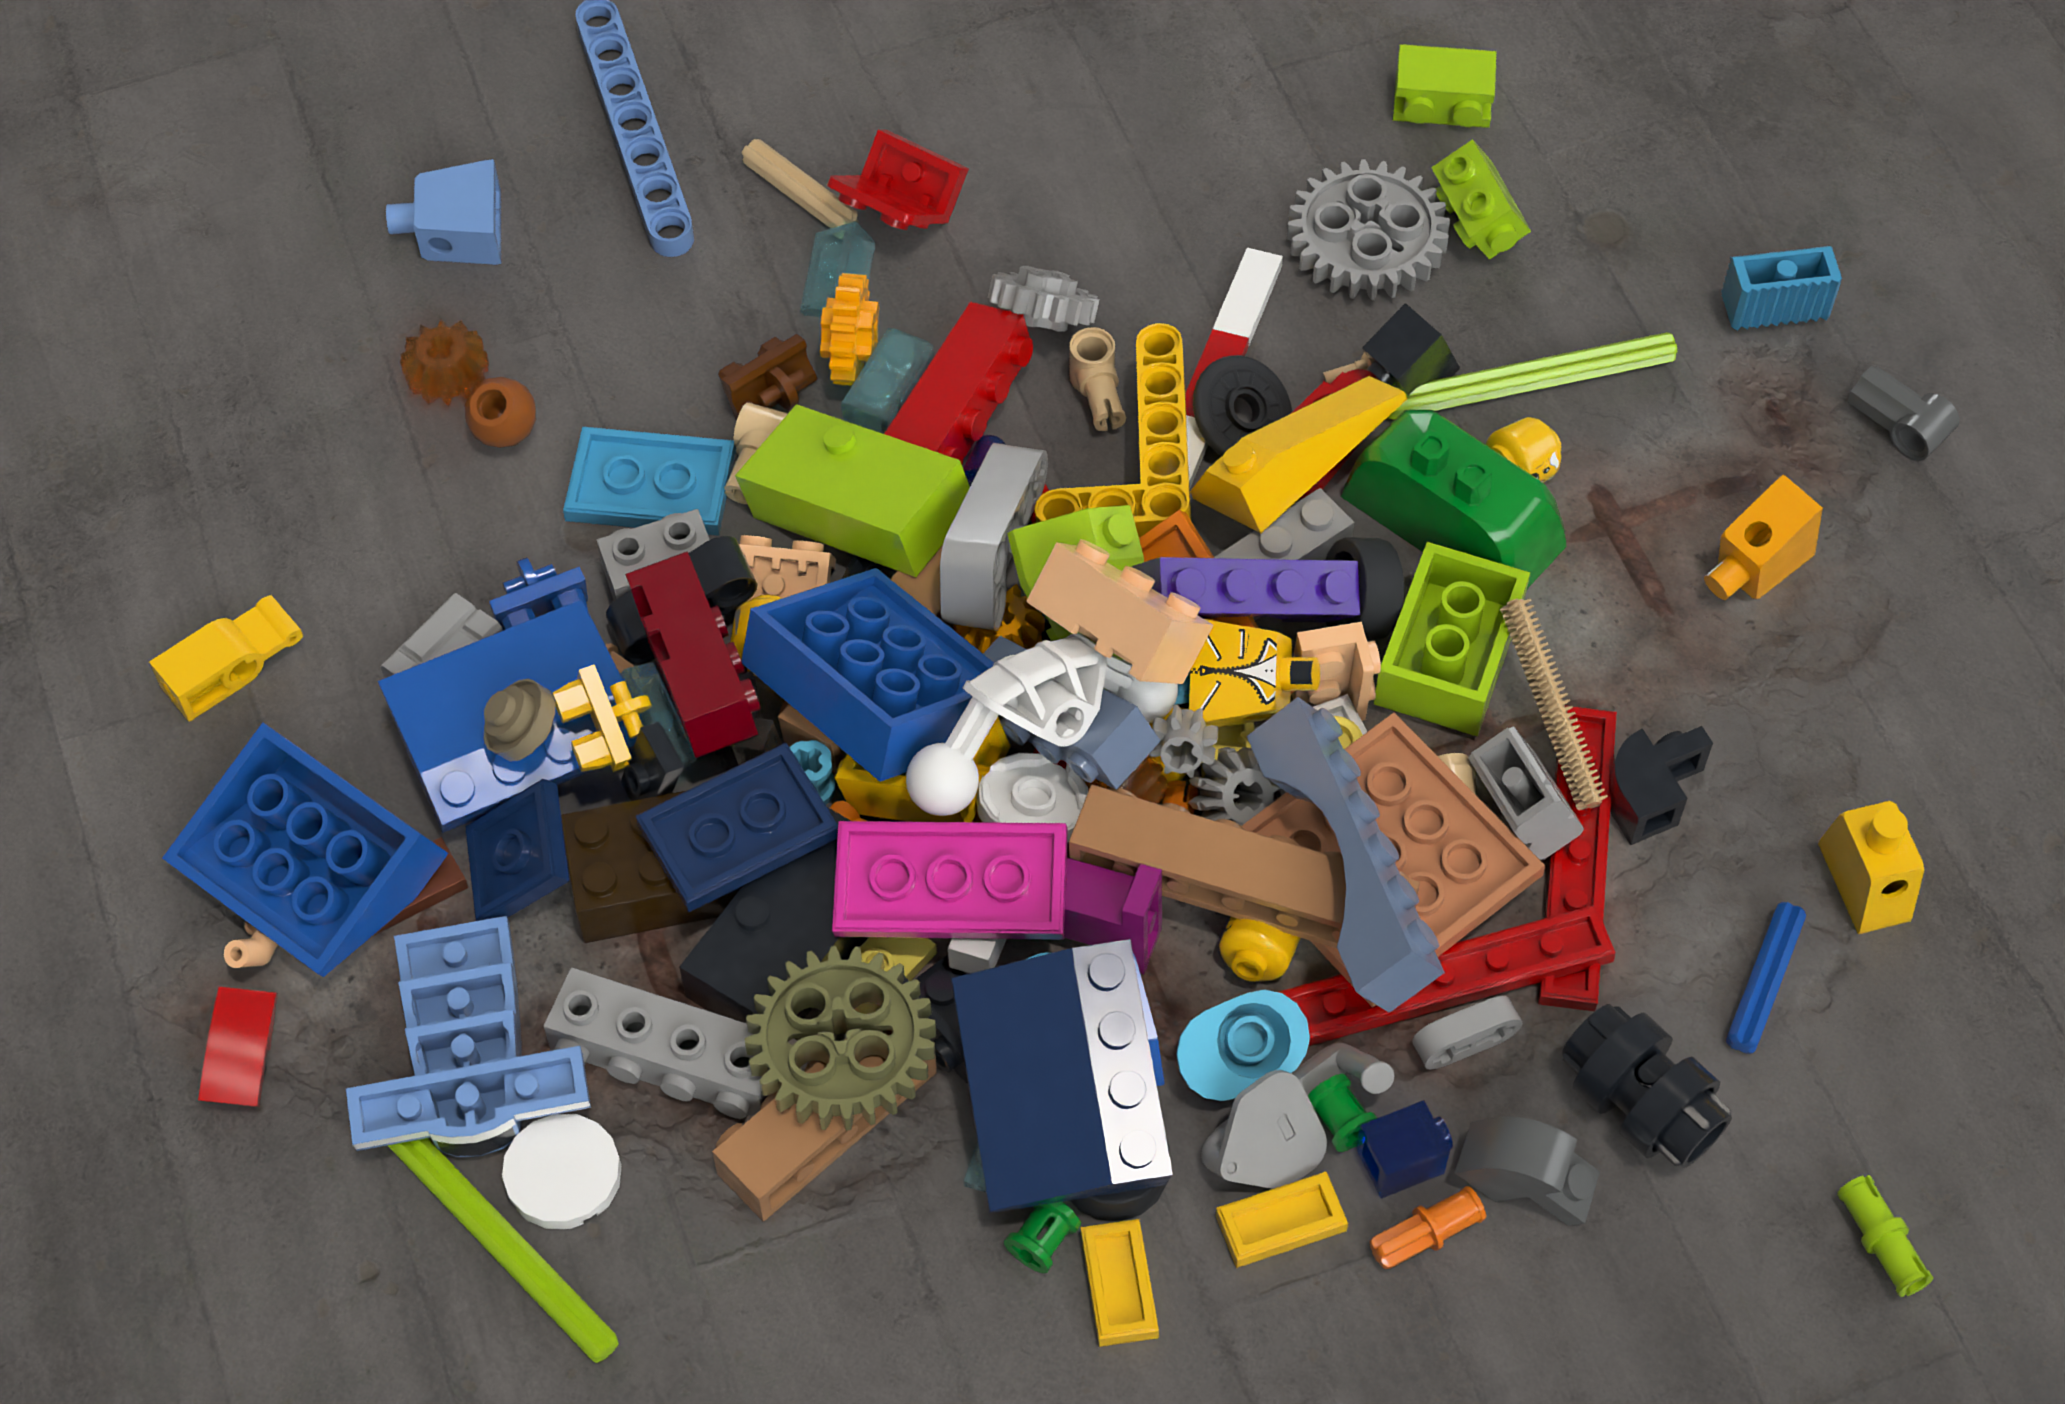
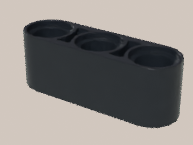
M731 536L716 537L688 553L710 608L718 606L722 616L746 602L756 592L758 583L735 538ZM630 590L610 604L606 610V618L624 659L631 664H644L655 658Z

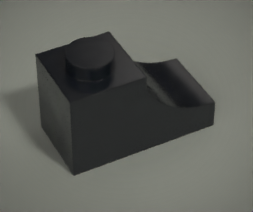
M1406 303L1362 347L1372 363L1367 368V371L1379 381L1391 386L1396 385L1407 396L1420 385L1430 380L1452 377L1460 369L1442 334Z

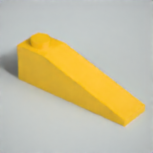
M1368 376L1244 436L1204 472L1190 493L1194 500L1262 533L1407 400L1406 394L1400 389Z

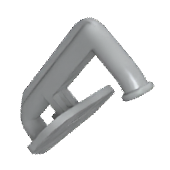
M1336 1042L1320 1050L1292 1073L1284 1070L1268 1072L1237 1095L1229 1118L1221 1123L1204 1142L1201 1149L1202 1162L1209 1171L1231 1182L1274 1189L1299 1181L1320 1164L1327 1147L1326 1133L1309 1100L1308 1094L1321 1082L1336 1074H1345L1346 1072L1359 1078L1362 1087L1367 1092L1379 1094L1388 1090L1393 1084L1394 1071L1388 1063L1379 1061L1377 1058L1344 1042Z

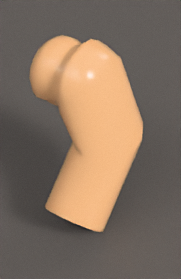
M245 921L244 928L249 935H252L251 938L232 940L224 949V959L232 968L263 966L271 960L278 946L277 943Z

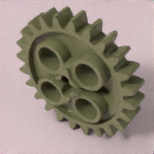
M831 946L828 961L820 963L817 956L812 951L807 952L808 967L802 970L791 961L786 962L788 979L783 981L777 977L769 976L767 982L772 996L756 994L754 996L755 1009L759 1014L747 1015L746 1018L748 1032L753 1034L745 1038L746 1052L748 1055L754 1056L749 1060L752 1076H762L759 1083L763 1096L777 1092L775 1100L779 1112H783L795 1103L797 1122L803 1124L812 1112L818 1113L822 1130L828 1128L833 1116H841L846 1131L851 1130L854 1115L862 1113L865 1120L871 1126L875 1125V1108L879 1106L895 1115L897 1113L895 1095L899 1094L913 1100L916 1095L915 1084L911 1078L927 1081L929 1077L928 1065L923 1060L935 1059V1043L929 1039L936 1037L935 1020L928 1019L931 1015L930 999H918L921 995L918 979L903 984L905 976L902 964H898L886 972L884 971V956L882 953L876 954L868 964L862 962L861 949L856 946L851 952L849 960H841L836 946ZM866 1002L876 1003L881 1006L876 1012L870 1014L855 1011L856 1007ZM807 1008H817L823 1011L822 1014L813 1019H802L796 1016L800 1011ZM887 1030L893 1032L890 1036L884 1034ZM846 1034V1040L835 1041V1035ZM791 1039L797 1040V1042L794 1043V1045H791L789 1043ZM870 1055H879L886 1059L883 1064L873 1068L859 1064L860 1060ZM813 1060L822 1061L827 1064L823 1070L816 1073H806L800 1070L801 1066Z

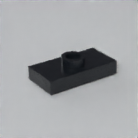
M655 722L640 728L630 754L631 760L628 761L629 765L625 767L620 781L630 801L673 793L684 766L662 724Z

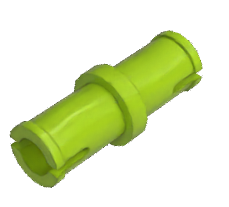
M1867 1175L1865 1178L1860 1176L1841 1187L1837 1195L1844 1202L1864 1236L1861 1238L1862 1245L1869 1254H1876L1896 1287L1898 1295L1900 1297L1904 1295L1910 1296L1929 1285L1933 1280V1275L1926 1269L1906 1235L1909 1233L1908 1226L1901 1217H1894L1876 1188L1873 1178L1870 1175Z

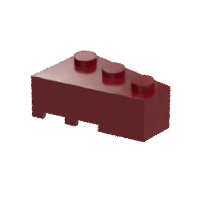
M688 551L625 574L650 648L695 758L758 735L752 712L760 710L761 707L754 687L749 678L743 681L739 680L738 675L745 672L734 642L724 643L723 638L729 636L724 619L718 606L710 608Z

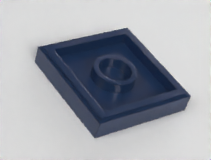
M541 779L465 826L476 921L507 916L508 918L569 882L556 783Z

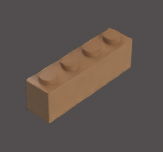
M887 1030L884 1034L890 1036L893 1032ZM870 1055L860 1060L859 1064L873 1068L883 1064L886 1059L879 1055ZM936 1057L931 1060H923L928 1065L929 1077L927 1081L937 1073ZM810 1061L804 1072H820L827 1064L822 1061ZM911 1078L915 1084V1091L927 1082ZM777 1092L766 1097L760 1111L744 1125L737 1123L731 1126L719 1138L716 1148L712 1151L717 1175L764 1222L890 1113L882 1106L875 1108L876 1123L872 1126L865 1120L862 1113L854 1115L852 1129L846 1131L842 1123L841 1116H833L828 1128L822 1130L818 1113L812 1112L803 1124L798 1123L795 1103L783 1112H779L775 1100ZM896 1094L897 1107L907 1098Z

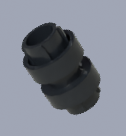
M1606 1004L1600 1007L1576 1029L1562 1051L1563 1061L1578 1074L1574 1080L1573 1089L1600 1114L1606 1113L1618 1106L1627 1115L1621 1125L1620 1134L1647 1159L1661 1153L1674 1166L1688 1167L1719 1139L1732 1120L1731 1110L1715 1096L1720 1087V1081L1693 1056L1687 1057L1677 1064L1671 1061L1666 1056V1053L1672 1044L1673 1038L1647 1013H1639L1631 1018L1619 1006L1613 1007L1611 1004Z

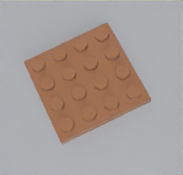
M1395 712L1344 749L1353 757L1360 768L1361 775L1357 780L1361 789L1369 795L1379 810L1380 817L1376 819L1380 831L1389 838L1399 854V860L1395 862L1397 869L1406 874L1409 879L1420 882L1418 892L1419 903L1416 906V910L1420 919L1431 928L1438 939L1439 948L1435 950L1437 957L1543 876L1545 865ZM1287 792L1242 825L1247 831L1267 837L1272 835L1288 837L1301 847L1321 853L1328 851L1341 853L1336 834L1322 810L1314 803L1297 799ZM1311 941L1353 986L1338 949ZM1363 997L1372 1008L1376 1005L1373 1002L1366 999L1365 997Z

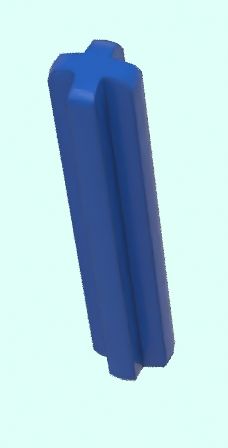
M1781 902L1777 905L1726 1038L1730 1048L1745 1054H1751L1756 1051L1806 918V912L1803 908L1793 906L1789 902Z

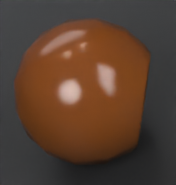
M505 377L488 378L471 390L465 403V420L474 438L483 444L498 448L516 446L527 438L537 420L536 405L527 387L517 380Z

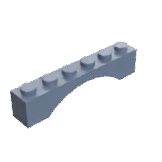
M1297 697L1251 732L1247 739L1263 776L1293 797L1318 806L1334 830L1344 861L1346 881L1344 920L1337 949L1356 993L1390 1013L1445 973L1435 952L1439 948V942L1431 928L1420 919L1415 908V905L1419 903L1417 893L1411 884L1400 875L1395 862L1399 860V854L1393 843L1378 827L1376 819L1380 817L1379 810L1358 783L1357 778L1361 775V771L1356 761L1343 749L1338 739L1343 734L1339 723L1325 708H1320L1317 711Z

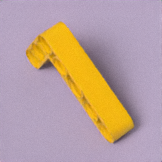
M1162 323L1152 324L1143 328L1136 339L1141 484L1049 490L1036 501L1034 508L1036 523L1086 508L1130 505L1138 537L1140 538L1179 509L1185 512L1191 520L1183 344L1181 334L1175 327Z

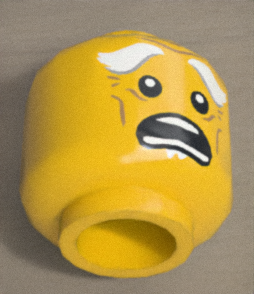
M1532 417L1520 419L1495 430L1486 441L1488 447L1541 482L1552 479L1559 471L1561 463L1560 439L1548 425L1539 419Z

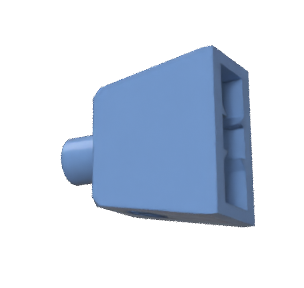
M494 159L419 173L414 181V203L386 205V220L389 234L415 233L421 257L426 260L501 264V189Z

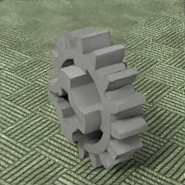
M1021 266L1019 274L1010 272V274L1002 272L993 274L987 297L989 302L998 304L1000 308L1011 309L1010 311L1016 314H1024L1027 326L1048 328L1059 332L1067 331L1068 324L1077 325L1080 323L1090 325V323H1094L1100 300L1097 299V295L1088 293V290L1078 289V281L1070 279L1068 274L1030 266Z

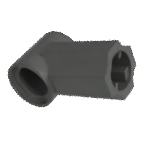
M1871 366L1861 375L1857 384L1850 391L1847 400L1849 404L1890 431V437L1894 446L1911 460H1925L1959 426L1960 418L1958 412L1946 398L1934 393H1928L1922 397L1878 366Z

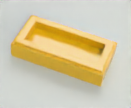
M1327 1172L1217 1207L1215 1214L1236 1268L1346 1232L1348 1228V1221Z
M1135 1219L1081 1227V1240L1099 1347L1159 1338V1328L1140 1220Z

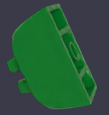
M1404 410L1364 449L1356 460L1341 494V498L1422 552L1426 543L1430 542L1530 572L1527 589L1567 547L1564 524L1556 500L1547 486L1433 410Z

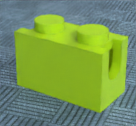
M1400 44L1395 77L1393 121L1489 128L1491 103H1494L1497 51Z

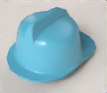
M1264 989L1237 996L1203 1011L1189 1021L1180 1035L1176 1053L1179 1072L1188 1087L1203 1098L1217 1101L1235 1099L1240 1092L1268 1072L1284 1070L1292 1073L1297 1069L1306 1056L1310 1040L1307 1018L1298 1004L1283 993Z

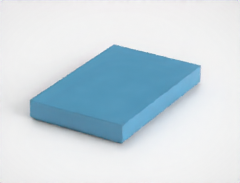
M582 426L563 508L565 521L636 528L659 521L673 513H685L698 509L707 534L719 536L727 499L724 487L732 472L736 454L734 440Z

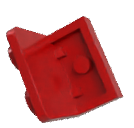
M878 129L861 175L830 176L827 186L839 192L838 200L848 206L861 210H866V207L869 206L881 212L880 220L890 226L902 230H908L909 225L928 229L929 224H945L949 222L969 168L886 129Z

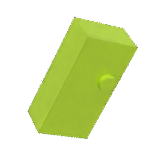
M797 404L735 475L755 519L913 577L919 575L943 545L946 534L970 488L962 464L958 459Z

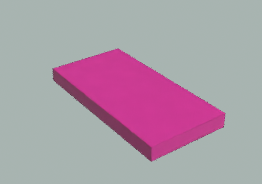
M839 821L832 932L835 937L1064 939L1067 824Z

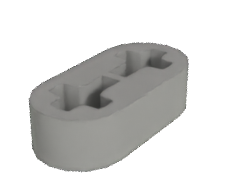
M1496 996L1428 1024L1414 1035L1412 1044L1425 1068L1429 1070L1438 1069L1506 1041L1516 1034L1523 1024L1509 997Z

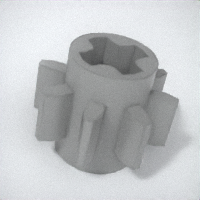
M1173 705L1172 714L1168 716L1167 720L1158 717L1154 718L1152 729L1160 739V742L1149 753V756H1161V760L1165 765L1164 773L1168 774L1173 771L1176 773H1187L1189 777H1194L1195 769L1199 767L1201 762L1208 765L1214 763L1216 749L1212 745L1217 743L1219 729L1218 726L1214 725L1206 726L1203 719V709L1199 708L1193 711L1180 709L1178 705Z

